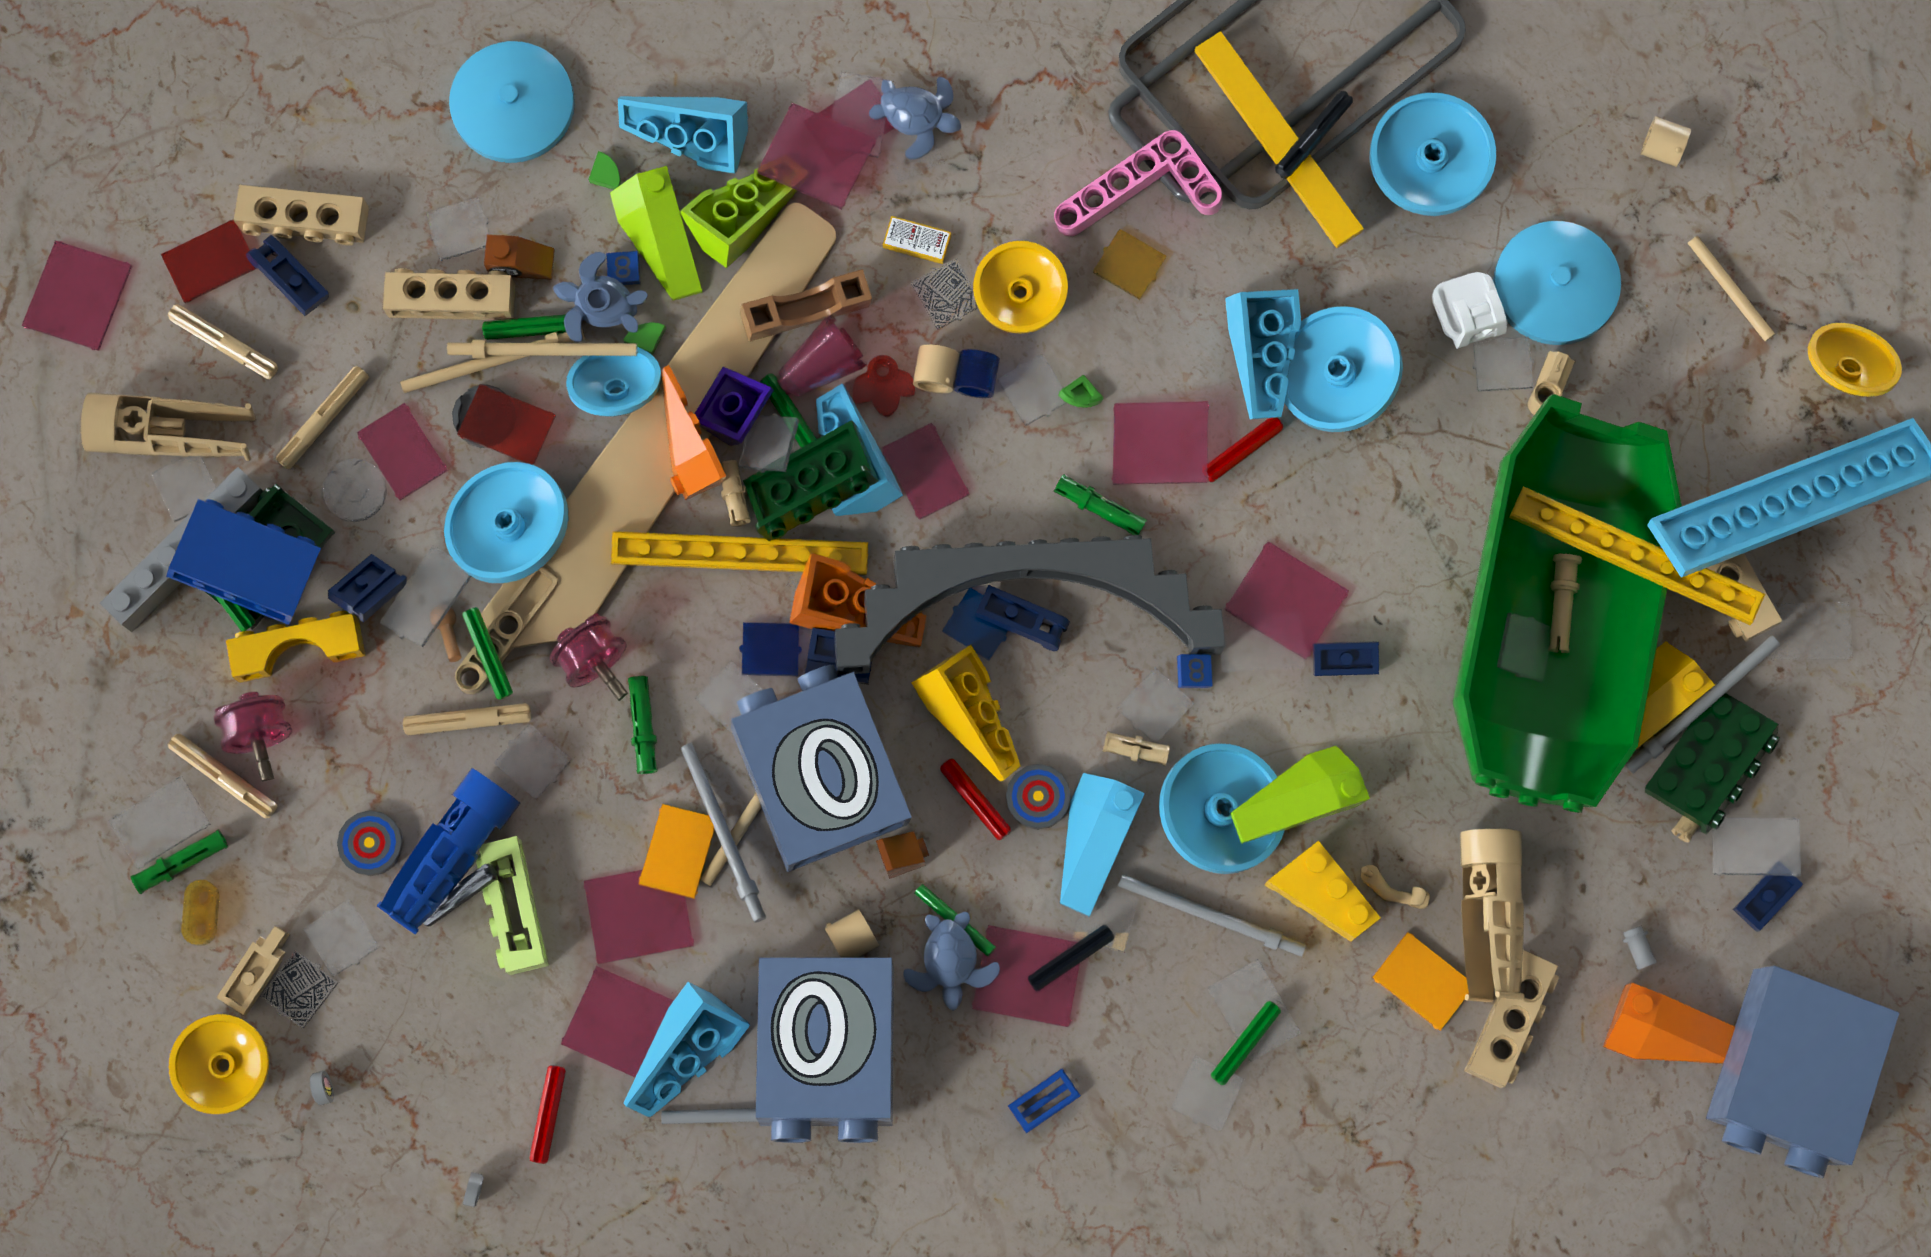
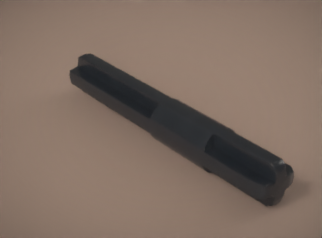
M1341 91L1333 98L1275 166V171L1280 174L1281 178L1287 179L1295 172L1351 106L1353 98L1346 91Z

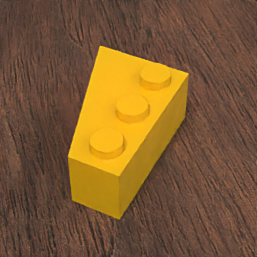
M1319 840L1265 883L1266 887L1276 891L1298 908H1302L1350 942L1381 918Z

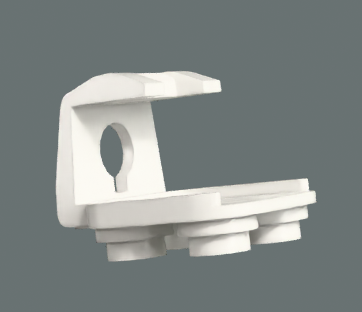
M1480 272L1470 273L1442 282L1434 289L1432 300L1445 335L1453 339L1456 349L1468 346V344L1506 333L1507 319L1495 284L1488 274Z

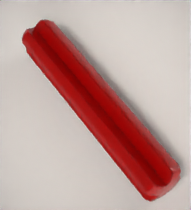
M1268 418L1205 465L1202 472L1206 479L1210 482L1216 481L1281 432L1284 427L1279 418Z
M951 758L941 765L940 770L994 837L997 840L1005 838L1011 832L1010 826L959 764Z
M550 1065L547 1068L529 1157L530 1161L546 1164L548 1162L566 1073L565 1068Z

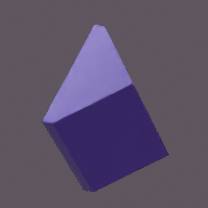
M722 367L694 414H696L701 428L729 446L739 445L744 441L774 390L763 383Z

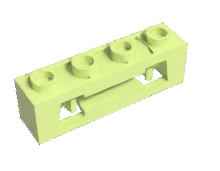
M514 836L482 844L479 849V857L476 860L477 868L489 863L496 869L495 866L498 865L499 876H502V878L512 877L524 929L529 931L532 949H529L528 936L524 933L514 935L504 886L496 876V880L482 889L486 905L492 906L494 917L489 918V924L493 937L498 936L501 949L496 950L500 969L505 968L506 973L513 975L549 966L521 839ZM512 859L515 867L516 876H514V871L511 867L510 860ZM511 935H514L513 941L515 942L517 951L513 950Z

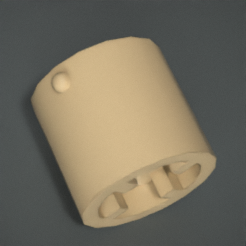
M1655 116L1642 146L1641 155L1677 167L1686 148L1691 129Z
M940 345L920 346L913 385L918 389L928 392L951 393L954 389L959 353L954 349Z
M859 909L833 924L827 923L825 930L841 958H859L879 947L874 934Z

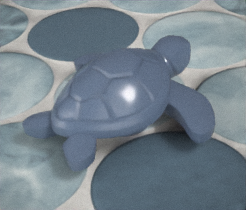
M938 77L936 95L918 87L896 88L890 80H883L881 88L884 95L881 96V104L874 105L869 111L870 118L879 120L886 117L899 132L906 135H917L916 141L905 152L906 158L910 160L922 158L931 151L934 145L933 129L935 127L944 133H953L961 129V123L956 116L942 113L953 101L952 87L949 81L943 77Z
M595 252L589 255L580 264L579 276L582 282L581 285L577 286L571 282H561L553 287L555 294L560 299L574 302L575 307L568 311L564 318L566 333L574 342L579 343L583 340L581 327L583 320L597 327H612L623 324L625 329L631 333L638 331V322L634 316L637 313V305H642L647 299L648 294L642 290H637L630 294L628 289L618 280L609 276H596L597 270L606 260V254L602 252Z
M968 912L956 915L954 921L946 919L942 922L939 917L928 914L925 917V923L932 933L924 949V964L927 973L917 972L912 969L904 970L905 981L916 990L928 992L939 984L943 986V1001L952 1011L956 1010L962 1001L963 993L960 986L962 983L965 982L976 988L985 987L998 976L1000 971L998 962H993L981 969H975L977 961L976 948L972 939L964 930L970 921Z

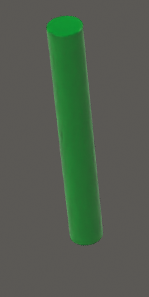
M921 884L914 894L944 920L954 921L955 916L958 915L924 884ZM970 924L966 926L964 930L968 933L974 945L989 957L996 949V946Z

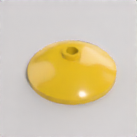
M1012 241L997 246L982 259L975 272L973 292L979 311L992 325L1011 333H1030L1046 327L1060 314L1067 298L1068 280L1062 263L1050 250L1034 242ZM1019 289L1026 292V295L1022 298L1014 294Z
M1849 323L1828 324L1815 331L1809 341L1808 357L1815 371L1825 382L1844 393L1861 397L1883 395L1891 391L1901 377L1902 365L1894 348L1881 336L1864 327Z
M224 1014L206 1016L187 1026L176 1039L169 1057V1076L175 1092L188 1106L207 1114H227L245 1107L261 1091L269 1070L268 1050L260 1033L245 1020ZM226 1059L229 1062V1068L227 1071L222 1072L219 1066L221 1061Z

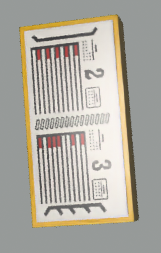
M891 216L883 248L943 264L952 235L949 231Z

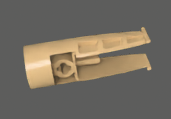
M88 393L82 408L81 439L86 452L182 457L244 456L245 460L249 461L251 456L245 443L183 437L186 431L185 420L255 421L256 417L249 403L243 408L228 406L222 403L195 402L189 399L175 400L148 396Z
M1511 829L1463 831L1460 833L1463 876L1461 913L1465 970L1469 994L1465 995V1000L1493 1002L1494 988L1497 998L1522 1000L1524 999V994L1520 993L1523 961L1524 903L1521 892V832Z

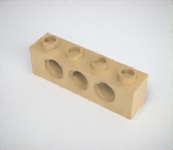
M239 185L234 222L243 233L252 236H260L261 232L272 233L275 237L281 239L301 236L311 242H322L323 239L335 240L338 244L353 245L354 242L364 243L369 206L363 197ZM277 209L276 214L272 218H264L268 210ZM308 212L307 217L303 221H295V217L299 213ZM332 215L339 216L336 223L332 225L325 224L328 217Z
M404 268L395 269L394 272H385L383 310L389 318L514 319L515 283L511 275H507L506 272L489 271L487 275L476 274V272L471 270H459L457 274H445L442 270L429 269L426 270V273H414L412 270ZM416 288H425V293L421 297H411L412 292ZM447 289H457L455 296L452 298H442L443 293ZM478 290H488L485 298L474 299V294Z
M1744 553L1707 567L1719 574L1725 569H1731L1738 576L1737 582L1765 594L1751 625L1735 618L1728 621L1736 638L1742 636L1743 640L1747 642L1782 622Z
M1523 950L1521 983L1523 981L1531 983L1535 989V994L1532 999L1524 998L1522 1000L1496 997L1464 1070L1465 1072L1499 1088L1505 1087L1507 1082L1510 1084L1514 1082L1520 1066L1516 1064L1520 1052L1525 1054L1533 1039V1036L1529 1034L1534 1022L1537 1024L1540 1022L1545 1012L1546 1006L1542 1004L1547 992L1552 994L1558 982L1559 976L1555 974L1557 965ZM1510 1011H1515L1521 1016L1522 1024L1519 1029H1513L1507 1024L1506 1017ZM1497 1041H1502L1508 1046L1509 1054L1505 1059L1498 1058L1493 1052V1046Z

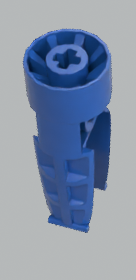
M471 768L452 795L457 798L437 825L433 823L395 877L383 901L377 904L378 908L413 934L418 932V927L432 915L479 857L476 854L494 828L497 827L501 830L521 804L508 792L474 768Z

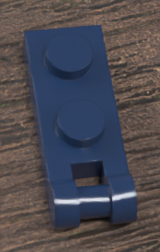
M270 235L263 240L261 247L258 249L253 248L246 253L249 262L259 269L304 316L308 315L329 298V292L274 236ZM271 254L276 256L271 262L266 259Z
M988 585L975 617L1037 642L1051 651L1059 650L1062 643L1060 639L1062 632H1066L1070 621L1062 615L991 585ZM1042 622L1050 625L1049 632L1040 630Z

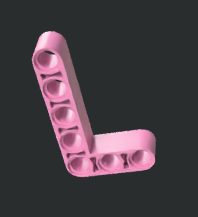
M1169 130L1061 203L1054 212V220L1058 230L1063 235L1075 236L1169 171L1201 214L1213 215L1221 209L1223 204L1222 191L1186 138L1176 130ZM1176 142L1181 145V148L1177 153L1170 154L1164 150L1165 146L1168 143ZM1144 160H1151L1155 163V166L1151 171L1144 172L1138 168L1139 164ZM1188 167H1194L1199 170L1198 175L1192 179L1185 178L1182 173ZM1118 178L1129 180L1128 186L1121 190L1115 189L1113 183ZM1206 192H1212L1217 198L1213 203L1205 204L1200 201L1201 195ZM1098 195L1103 198V202L1098 207H1090L1087 205L1088 199ZM1065 214H1075L1077 216L1076 222L1072 225L1062 224L1061 219Z

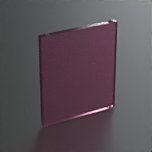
M792 103L761 165L758 166L757 172L842 210L872 148L875 146L876 139Z
M55 240L22 326L26 329L38 331L91 348V350L99 351L132 265L128 262H122Z
M1208 401L1114 403L1113 485L1207 483L1209 478L1208 410L1210 409Z
M1268 541L1263 545V550L1231 600L1226 603L1225 611L1306 660L1311 655L1313 643H1317L1342 601L1347 598L1349 590Z
M642 870L585 880L584 889L586 891L597 963L603 964L693 947L694 939L692 938L685 896L639 885V877Z
M988 925L986 939L995 945L996 949L989 957L983 953L980 969L993 962H998L1000 971L998 976L989 985L976 988L972 1009L1068 1027L1071 1023L1070 1015L1080 963L1040 991H1035L1028 982V977L1077 942Z
M596 966L564 1037H562L561 1045L636 1078L664 1016L674 1000Z

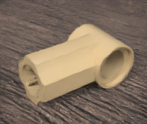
M1559 351L1548 352L1533 392L1528 399V408L1533 415L1536 414L1543 404L1539 400L1538 395L1543 394L1549 397L1555 394L1562 396L1575 362L1569 355Z

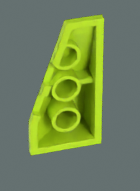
M785 156L754 169V173L739 180L733 178L727 181L726 186L714 191L710 188L701 192L681 210V215L701 249L727 268L751 246L805 183L810 173Z
M667 166L638 173L611 191L610 195L619 225L631 239L635 248L647 262L672 301L703 293Z
M1337 746L1307 754L1230 814L1242 844L1356 808L1368 801L1370 797L1359 768Z

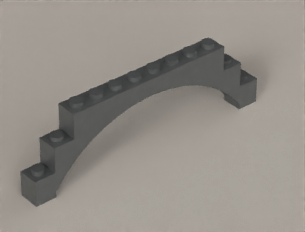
M1141 535L1125 536L1123 540H1111L1110 537L1100 536L1085 542H1079L1077 538H1066L1060 540V543H1047L1046 540L1038 539L1023 545H1015L1013 541H1002L997 543L996 546L968 543L962 548H952L948 544H939L933 546L932 549L921 550L918 546H905L900 551H895L894 554L895 588L879 584L865 590L866 627H860V624L856 623L844 624L840 629H835L834 636L837 675L849 674L851 672H854V674L869 673L870 662L882 646L903 625L923 610L944 598L991 582L1037 578L1079 583L1122 598L1149 613L1167 627L1188 648L1189 654L1221 655L1225 648L1222 609H1213L1212 606L1203 605L1197 606L1190 611L1187 575L1177 574L1175 570H1165L1159 572L1158 575H1154L1151 538L1142 539Z

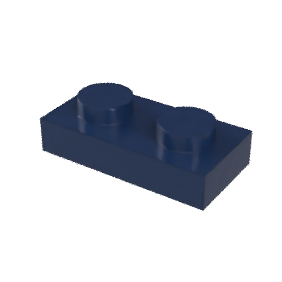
M1379 642L1313 643L1314 676L1379 674Z
M1777 862L1733 910L1758 932L1798 891L1803 883L1784 865Z

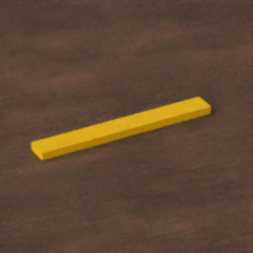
M1220 31L1196 46L1195 53L1277 165L1299 138ZM1309 155L1287 180L1334 246L1339 248L1362 233L1364 228L1312 156Z
M1524 486L1509 518L1748 625L1753 623L1765 596L1760 591L1708 568L1681 578L1661 547Z
M613 531L611 564L803 573L808 558L813 553L842 561L850 566V570L856 574L867 575L868 542L780 538L768 541L766 538Z

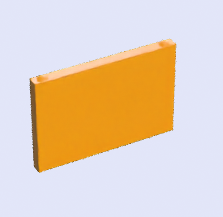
M662 804L659 809L660 813L644 867L639 877V885L695 899L715 831L709 815Z
M1409 932L1405 934L1372 977L1376 983L1381 984L1439 1031H1441L1465 1000V995L1469 994L1467 978Z

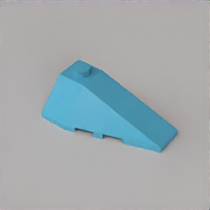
M620 96L618 98L619 128L650 143L658 142L672 149L671 153L679 157L683 154L697 161V165L704 169L734 174L737 172L748 133L746 101L719 97Z
M1298 289L1239 292L1225 298L1229 335L1249 418L1282 417L1289 383L1287 376L1290 361L1293 360L1295 354L1293 347L1296 332L1299 331L1301 325Z
M842 383L816 399L818 433L821 437L852 420L858 427L878 478V482L869 486L865 492L855 494L842 501L839 506L832 508L833 513L836 516L877 512L903 496L890 466L845 385Z
M1083 773L1070 801L1060 904L1090 917L1145 793L1114 779Z
M687 982L668 1008L627 1094L624 1105L647 1117L653 1116L681 1093V1086L694 1075L699 1078L707 1071L704 1067L719 1055L722 1058L734 1048L750 1024L712 993Z

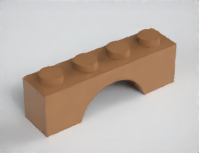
M861 269L833 277L829 281L803 292L786 296L771 295L743 303L740 315L748 340L751 342L868 308L872 301V296L864 271Z

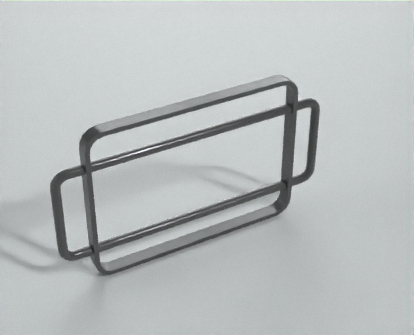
M1176 0L1128 38L1122 45L1118 60L1119 71L1130 87L1118 95L1110 104L1108 111L1109 120L1115 130L1135 152L1144 147V142L1121 117L1122 108L1139 95L1169 130H1176L1186 138L1220 188L1234 203L1249 210L1259 209L1269 204L1291 186L1287 179H1283L1265 194L1251 198L1240 193L1228 180V178L1264 150L1259 140L1257 139L1219 170L1147 89L1195 51L1196 46L1214 36L1257 0H1238L1138 79L1128 67L1126 56L1133 48L1194 1ZM1430 0L1284 118L1292 128L1437 10H1440L1453 24L1457 33V38L1454 42L1312 155L1317 164L1459 49L1466 32L1465 21L1449 2L1450 0ZM1144 160L1146 165L1152 170L1155 163L1151 160ZM1170 172L1159 178L1180 201L1191 203V200ZM1211 192L1203 193L1200 197V200L1205 198Z

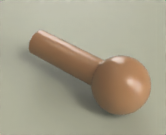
M440 605L432 611L431 623L436 629L441 631L449 661L456 662L462 658L453 629L456 622V613L451 607Z

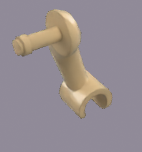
M1367 865L1361 868V879L1385 901L1408 904L1418 909H1425L1428 906L1430 894L1423 888L1413 887L1411 893L1397 891L1387 884L1376 866Z

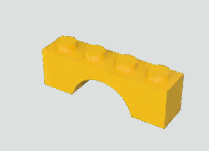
M337 611L329 614L330 618L327 619L304 618L298 621V625L286 627L285 624L271 625L266 628L265 632L254 634V631L238 632L235 634V638L226 640L232 677L239 683L269 677L272 675V670L278 657L287 649L301 644H309L321 648L334 663L364 657L365 651L359 619L347 611Z

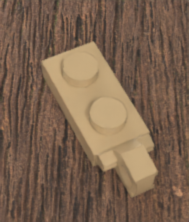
M274 926L266 939L260 936L256 943L252 942L217 998L242 1015L247 1016L283 961L282 958L286 952L281 950L290 934Z

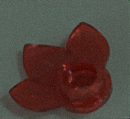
M887 355L874 357L867 366V372L858 376L853 386V400L855 404L872 401L875 409L887 418L897 410L900 396L910 397L915 395L912 376L908 372L898 369L896 361ZM881 367H886L889 372L886 376H879L877 370Z

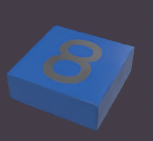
M638 251L606 253L607 276L618 280L623 285L640 284Z
M1180 654L1177 656L1178 688H1210L1213 686L1211 655Z

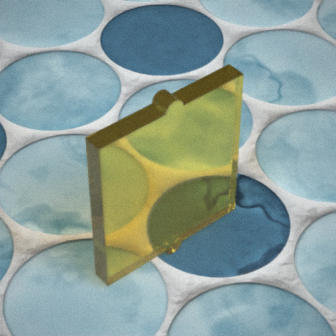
M1119 229L1110 245L1103 248L1104 254L1094 268L1093 273L1140 300L1151 281H1156V273L1166 259V255Z

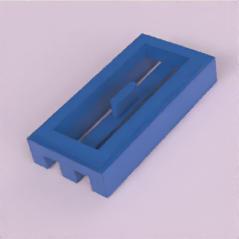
M1060 1069L1009 1104L1008 1107L1027 1134L1081 1095L1064 1070ZM1058 1079H1062L1064 1084L1020 1113L1018 1110L1020 1105ZM1067 1089L1070 1091L1071 1095L1029 1124L1027 1123L1026 1117Z

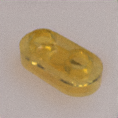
M195 880L187 886L184 892L181 932L187 942L197 946L209 944L217 933L220 895L217 887L209 881ZM206 891L208 899L206 902L200 903L199 895ZM204 924L206 927L205 933L197 935V926Z

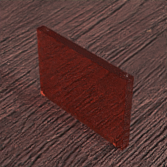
M234 219L161 254L184 303L190 302L257 269L246 257V253L250 249Z
M480 384L457 435L462 439H467L521 462L534 465L556 415L551 411L543 410Z

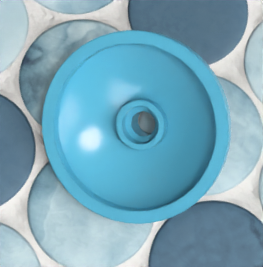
M638 347L637 356H582L573 364L568 372L566 386L570 399L581 410L594 415L613 417L632 413L650 402L660 389L662 376L660 365L655 357Z

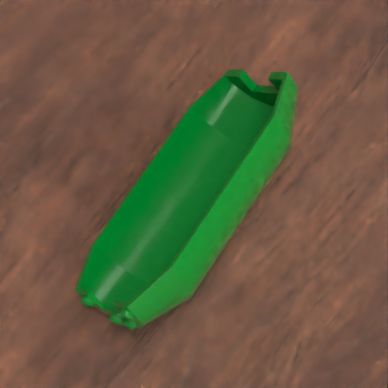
M1552 394L1547 397L1499 464L1452 704L1471 778L1476 785L1490 789L1489 795L1494 797L1509 798V795L1519 798L1518 803L1522 805L1537 807L1538 802L1563 806L1562 809L1566 811L1582 813L1583 807H1597L1638 747L1667 588L1509 518L1524 486L1661 547L1647 524L1651 518L1680 508L1682 504L1667 430L1642 422L1620 427L1580 414L1582 403ZM1555 554H1573L1582 557V563L1578 564L1577 583L1580 584L1579 590L1573 595L1569 653H1561V650H1559L1560 640L1558 653L1548 651L1554 592L1551 591L1550 582L1554 581L1555 562L1552 559Z

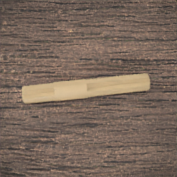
M175 304L169 311L168 317L170 321L264 378L272 379L277 373L278 367L274 361L183 306Z
M354 366L279 452L276 456L278 463L286 469L293 467L368 380L369 376L363 369Z
M527 703L406 716L403 718V730L406 735L524 723L531 720V710Z
M175 734L168 743L170 750L263 818H270L277 809V804L182 734Z

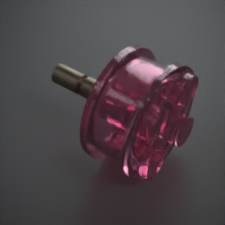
M597 613L587 618L584 623L576 628L570 627L561 632L557 637L559 643L551 652L550 662L555 667H561L567 674L566 682L573 688L581 687L600 677L608 685L609 690L617 700L621 701L628 692L621 682L616 679L610 668L621 658L626 650L627 643L622 637L614 636L610 630V621Z
M248 692L241 695L239 701L218 707L213 718L215 725L222 729L221 749L226 753L232 754L254 752L261 781L275 779L266 748L284 741L292 734L291 724L284 720L282 713L285 709L284 699L278 695L259 696L258 692Z

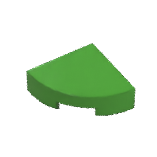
M598 151L589 182L614 190L621 185L618 168L608 155Z
M654 322L638 325V331L635 333L628 332L623 341L624 343H637V347L653 355L666 330V326Z
M1082 375L1060 390L1058 394L1068 404L1082 408L1096 406L1104 399L1085 375Z

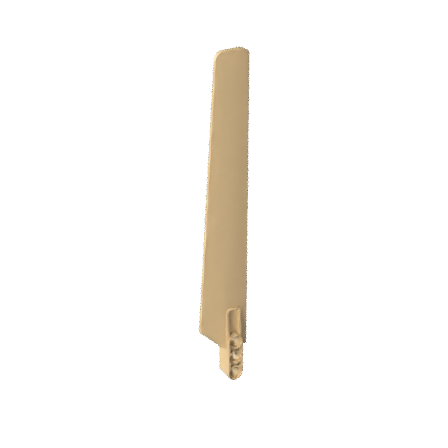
M792 203L785 207L668 363L687 398L688 406L685 407L687 413L692 411L694 414L722 367L749 377L775 335L749 342L740 315L741 305L771 295L786 296L803 292L835 244L836 231L834 227L805 205ZM662 382L655 397L629 415L566 499L568 505V526L564 539L553 557L533 574L517 581L503 583L482 611L481 615L494 646L499 649L498 657L501 664L514 648L580 638L627 567V565L611 564L612 532L648 533L674 494L675 490L670 480L674 475L671 467ZM700 427L702 432L700 435L701 439H709L712 434ZM512 619L518 623V628L514 633L504 634L501 632L500 626L505 620ZM475 645L455 672V680L459 689L466 694L472 695L479 693L489 682ZM467 671H475L479 674V680L473 686H466L462 683V676Z

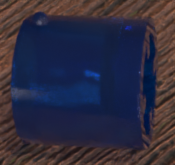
M967 349L960 351L954 390L957 393L974 398L993 397L1000 358L995 354L981 350Z

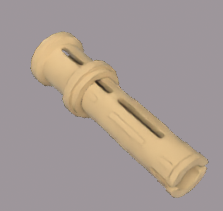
M1555 554L1552 559L1555 562L1554 581L1550 582L1551 591L1554 592L1548 651L1558 653L1560 640L1559 650H1561V653H1569L1573 595L1579 590L1580 584L1577 583L1578 564L1582 563V557L1573 554Z

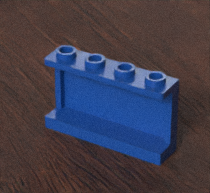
M198 499L170 563L166 577L290 625L321 548L315 546V542L303 536L295 538L285 534V530L273 524L265 526L257 523L249 514L243 512H236L235 514L227 511L222 504L214 500L206 499L202 501Z

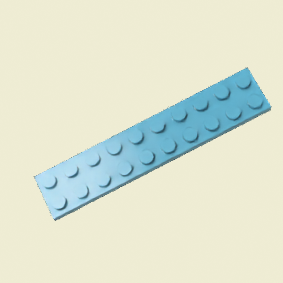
M1911 418L1651 518L1647 526L1682 578L1931 480V443L1914 418Z

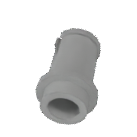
M1642 926L1623 932L1625 936L1623 942L1628 943L1637 965V970L1657 963L1645 936L1648 932L1644 931Z

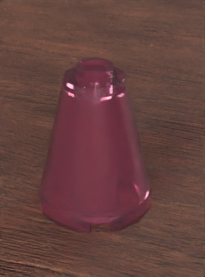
M832 314L824 318L778 371L781 378L777 381L787 395L793 393L796 397L862 370L867 366V362L860 359L863 355L843 327L840 330L837 328L835 322L838 320Z

